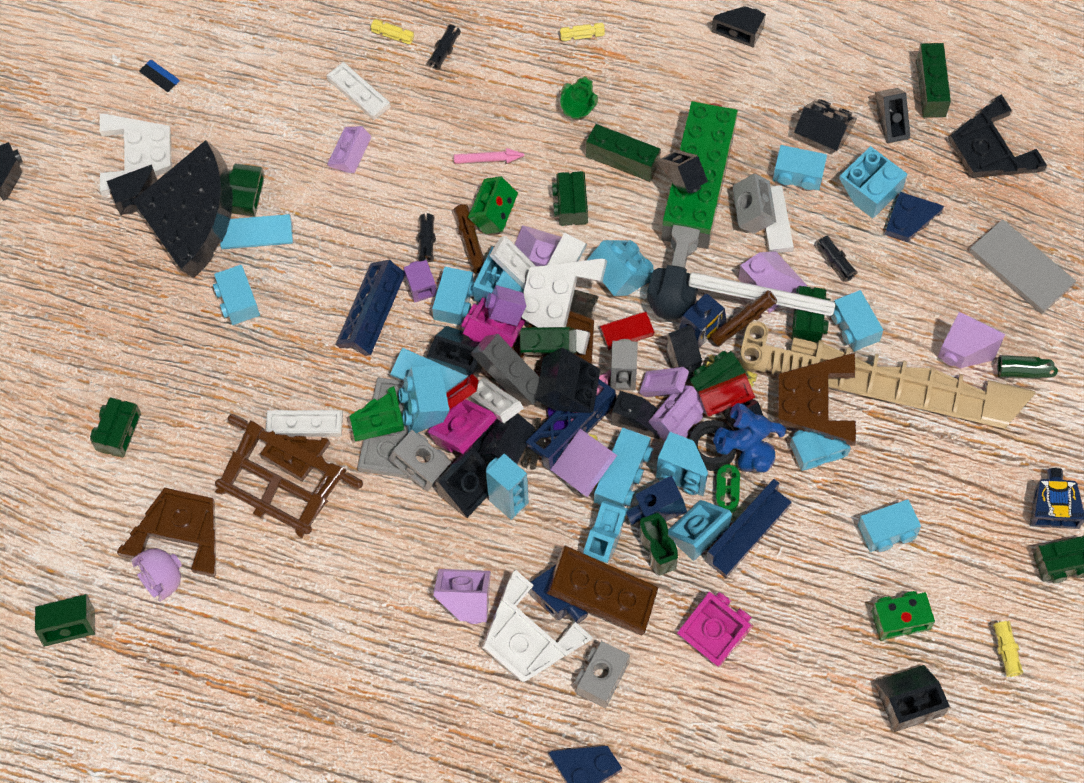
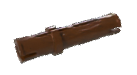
M461 204L453 209L459 224L457 229L463 237L472 271L475 274H479L485 260L476 234L477 226L468 218L470 214L468 205Z
M767 290L755 301L748 302L741 312L710 334L714 343L719 347L722 346L723 343L753 320H759L762 317L761 314L778 303L775 295Z

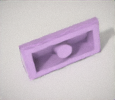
M363 126L345 127L327 165L348 173H355L369 144L371 135Z

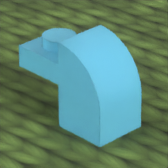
M603 500L595 525L589 532L583 553L608 563L619 542L628 509Z

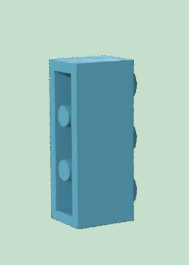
M622 427L612 450L617 457L601 477L594 492V503L601 505L604 500L624 508L626 505L631 506L635 492L632 491L635 483L640 484L644 474V470L641 469L644 461L649 462L653 453V448L650 447V437Z
M503 454L499 459H493L486 468L489 501L512 520L529 503L527 473L507 455Z

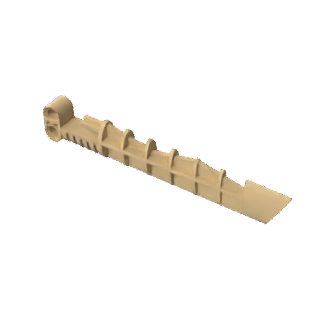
M754 321L746 328L739 360L747 371L754 373L756 371L765 372L768 370L774 375L775 372L783 373L850 354L851 348L847 347L844 353L824 344V341L821 340L815 343L798 338L793 339L791 351L766 345L768 336L767 326L760 321ZM750 334H759L761 338L754 339ZM879 354L874 355L872 365L855 358V378H828L829 388L1003 429L1013 421L1036 394L1033 390L990 380L987 381L986 390L983 391L963 382V374L959 373V377L956 379L936 370L934 367H906L907 361L903 360L901 367L877 366ZM745 356H754L756 361H749Z

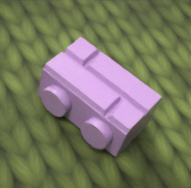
M685 385L682 393L671 394L649 420V423L663 441H666L669 432L687 438V431L693 424L698 423L703 418L702 413L705 411V408L694 387Z

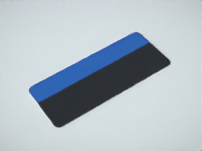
M149 60L139 70L141 74L166 92H169L180 82L177 77L153 60Z

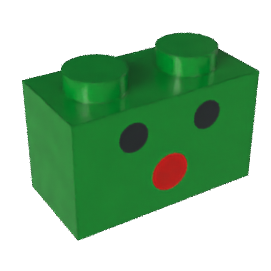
M502 176L484 179L468 218L484 234L503 232L511 210L514 207L518 192Z
M911 591L895 599H892L890 596L883 597L874 603L871 610L880 641L932 629L935 623L926 592L917 593V591Z

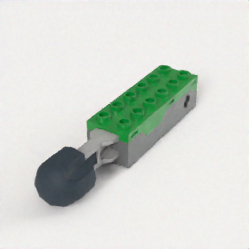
M691 101L680 151L698 155L708 182L701 185V189L694 193L677 190L674 184H671L663 218L661 240L671 242L670 246L674 251L672 265H667L666 268H657L652 272L647 290V300L656 316L665 320L680 319L694 305L698 288L690 287L688 284L690 273H687L685 268L687 257L694 253L697 247L709 249L738 114L737 109L722 107V105L717 103L705 104Z

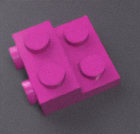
M482 297L479 304L474 303L461 325L465 329L463 334L469 336L475 342H481L485 336L499 334L512 348L526 320L521 317L518 325L515 326L490 319L488 308L485 307L486 298Z
M465 399L449 410L444 422L431 427L428 434L437 446L451 453L455 450L464 454L497 418L492 411Z
M709 591L677 634L716 666L720 667L734 648L739 646L754 625L749 622L752 617L741 608L736 611L729 605L731 600L720 591L717 594Z

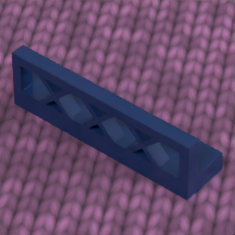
M391 260L370 264L335 344L339 348L354 347L364 356L372 354L405 276L404 271Z
M599 379L598 388L602 392L596 396L594 412L571 413L568 411H556L526 441V446L540 455L543 466L551 471V468L577 432L581 429L588 434L614 407L617 400L616 390ZM568 420V426L565 429L554 430V424L557 421ZM551 437V443L545 449L536 444L540 438Z
M775 479L766 486L707 552L706 563L723 577L727 578L791 506L792 502L778 492L780 483Z

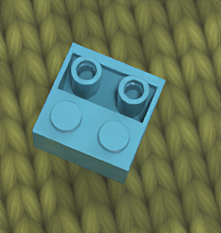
M870 146L840 175L839 179L854 205L873 219L903 190L908 174Z
M603 240L587 259L607 260L603 283L613 296H628L650 282L651 274L654 271L653 264L641 254L639 246L631 240Z
M493 246L473 285L474 300L478 302L481 301L482 297L487 299L488 294H492L496 285L524 292V289L489 256L494 248Z
M441 365L412 366L408 375L404 377V384L402 388H399L398 397L399 402L403 403L402 420L404 426H407L408 433L411 430L418 433L444 422L449 412Z
M669 432L658 456L656 478L661 481L672 475L676 485L683 488L686 493L704 496L708 471L694 441Z

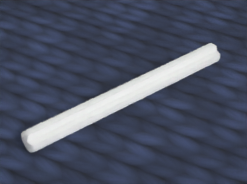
M692 272L689 277L688 284L690 287L752 300L758 299L769 290L777 299L778 303L776 305L829 316L833 315L835 310V302L695 272Z

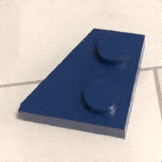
M900 192L885 235L908 243L916 236L918 231L928 226L934 217L942 214L944 205Z
M608 746L557 750L548 753L549 758L565 783H604L622 771L621 765Z

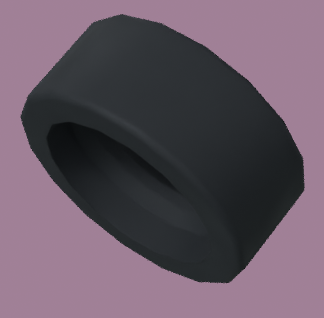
M704 421L693 429L690 440L694 441L698 449V441L705 434H715L720 427L732 430V428L722 421ZM733 449L727 455L712 458L705 456L699 451L704 465L709 471H717L720 467L730 464L735 458L736 449Z

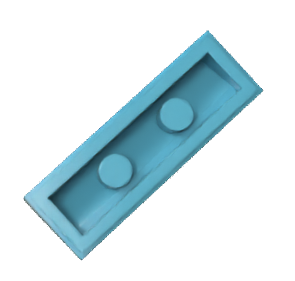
M285 214L230 219L227 233L223 241H220L221 250L293 244L291 216Z
M402 348L390 375L404 381V377L408 375L412 366H436L441 364ZM441 365L446 392L468 377Z

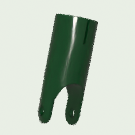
M1000 355L997 363L998 377L1051 378L1055 377L1058 373V369L1054 366V362L1051 359H1041L1035 356Z

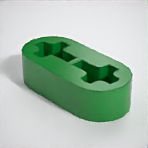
M728 464L720 467L718 470L715 503L717 506L730 510L733 513L738 508L740 499V472L734 465ZM726 473H731L730 486L726 485ZM725 493H730V501H732L730 506H726L725 501H723Z

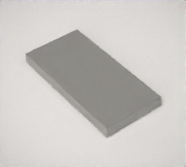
M1003 219L969 250V253L1041 314L1046 312L1076 283L1075 279Z
M378 377L373 399L379 400L388 393L387 389L394 386L402 416L404 407L403 403L399 402L398 391L399 388H402L404 381ZM404 426V431L365 439L359 459L358 471L408 478L409 476L388 460L392 451L407 436V426Z

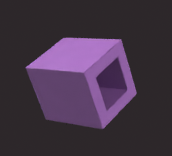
M427 260L415 261L404 267L405 279L414 303L436 296V284Z
M496 285L492 294H488L485 307L488 308L489 318L517 326L526 308L524 293Z

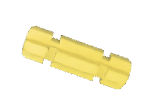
M374 19L371 24V31L374 33H382L383 36L397 41L401 39L406 44H411L414 39L413 31L407 29L403 31V28L387 22L383 24V21Z
M602 22L594 23V26L585 24L572 26V29L570 27L560 28L562 41L571 40L573 37L576 40L591 38L592 35H595V37L604 36L605 34Z

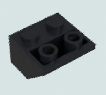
M822 99L814 100L804 106L794 133L836 151L842 148L857 118L852 116L853 113L843 108H839V110L830 107L831 103Z
M449 326L444 327L435 336L427 354V359L466 376L474 374L478 378L482 366L470 353L480 342L471 340L469 336L463 334L464 331Z
M561 347L543 357L536 400L555 411L594 412L601 369Z
M518 413L505 423L496 419L472 446L487 465L493 459H499L503 454L518 464L526 448V441L532 436L535 427Z
M925 665L874 681L894 732L945 716L950 708L940 682Z

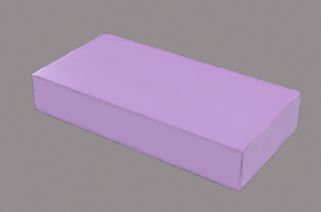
M685 367L646 371L639 393L644 397L682 393L689 371Z

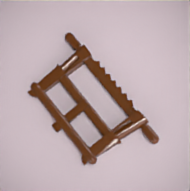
M235 414L228 416L229 423L246 431L237 451H233L222 478L215 481V486L217 487L215 493L221 495L228 493L256 508L253 512L255 516L262 519L266 513L294 528L296 534L303 538L304 534L307 535L312 532L311 524L324 505L329 502L326 499L340 479L354 488L360 489L363 487L361 479L350 473H345L347 470L341 466L325 462L322 455L317 457L314 451L309 453L306 447L301 449L298 443L292 444L290 439L284 440L282 435L276 436L274 431L267 432L252 420L248 423L247 420ZM259 439L324 472L325 474L314 493L250 461L248 458ZM242 468L270 482L261 499L233 485ZM278 487L308 502L300 519L271 505Z

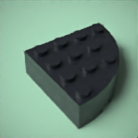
M207 140L133 200L179 268L193 278L208 265L215 255L213 252L217 248L219 241H223L232 214L233 191L232 187H230V174L227 165L218 149Z

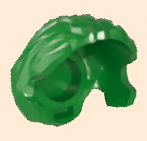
M584 76L572 85L569 83L563 85L560 106L566 116L579 119L587 116L598 103V95L593 92L592 80Z

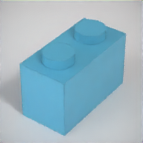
M780 145L773 181L783 185L800 186L807 190H820L827 154Z
M242 264L214 274L217 283L212 285L217 298H223L224 303L220 304L224 318L230 317L232 325L260 316Z
M444 266L432 308L434 320L462 325L464 318L471 309V303H469L470 296H474L473 285L475 282L473 272Z
M861 290L834 300L835 310L831 318L834 324H838L841 328L843 340L847 345L850 344L853 352L881 340L883 328Z
M909 499L862 515L857 525L870 552L876 550L884 552L892 548L893 544L901 541L903 544L909 543L917 538L921 529V524Z

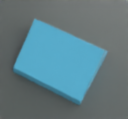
M700 500L668 530V536L691 560L695 561L730 527L732 513L730 510Z

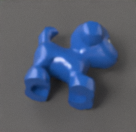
M735 404L731 409L730 417L736 419L733 425L740 429L732 431L722 427L718 428L713 439L716 451L727 455L733 449H738L742 451L738 459V466L742 471L765 473L774 465L776 455L774 446L762 440L771 432L777 433L779 438L784 437L786 428L782 424L770 422L763 415L754 414L743 404Z

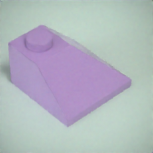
M522 225L515 246L535 266H545L549 263L562 237Z
M776 251L759 252L740 265L738 280L743 283L796 293L798 286H807ZM774 304L766 311L771 313L781 305Z
M959 312L941 347L938 358L942 359L946 364L958 368L993 361L1005 334Z
M439 569L434 588V597L459 621H467L470 624L487 622L491 571Z

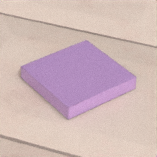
M580 429L551 468V471L588 497L617 455Z

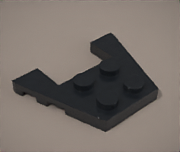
M1002 94L998 95L989 106L986 105L981 109L977 116L968 120L950 135L949 142L971 177L1041 172L1046 170L1047 164L1037 149L1014 157L993 124L997 120L1010 116L1012 112Z

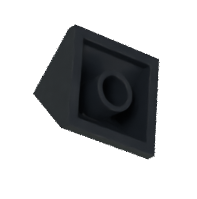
M470 446L436 481L438 496L466 518L489 496L486 477L488 465L473 446Z

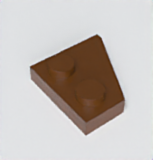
M282 435L284 440L290 439L292 444L298 443L301 449L306 447L309 453L314 451L317 457L323 455L330 445V441L327 438L321 437V440L307 439L306 436L289 437ZM268 443L260 453L261 458L302 482L313 468Z

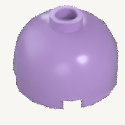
M153 548L131 559L133 568L139 566L141 570L137 574L138 578L154 598L159 595V602L177 590L181 582L179 568L182 567V564L175 554L169 555L162 549Z

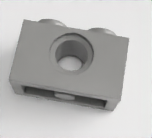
M754 173L733 185V199L736 205L737 223L740 228L755 234L776 223L769 180Z
M629 339L612 341L611 388L614 390L635 391L638 342H632Z
M413 430L398 444L388 459L427 492L444 474L451 463L444 452L433 448L422 434L415 433ZM416 456H423L427 462H419Z
M601 641L598 648H592L587 658V661L590 663L586 671H580L575 685H578L577 695L606 709L630 663V655ZM598 669H604L608 672V676L598 678L594 675V672Z

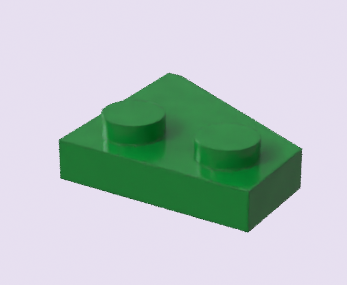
M394 386L387 389L388 393L379 400L374 398L364 408L358 409L349 416L355 442L405 430Z

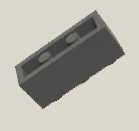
M499 334L485 336L470 354L509 395L520 401L522 406L533 405L537 401L536 394L540 377Z

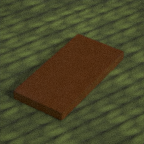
M564 545L561 549L547 594L642 636L646 632L659 587Z

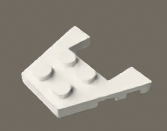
M104 113L100 114L101 136L124 134V171L100 173V193L102 196L111 194L107 184L108 180L151 164L156 176L164 174L172 168L170 126Z
M594 259L529 267L523 292L526 308L522 318L536 327H566L577 278L603 282L607 260ZM576 329V351L585 355L590 333Z
M514 570L511 573L482 648L518 680L525 682L559 659L588 643L593 637L576 622H573L557 642L553 640L516 607L534 585L517 570Z

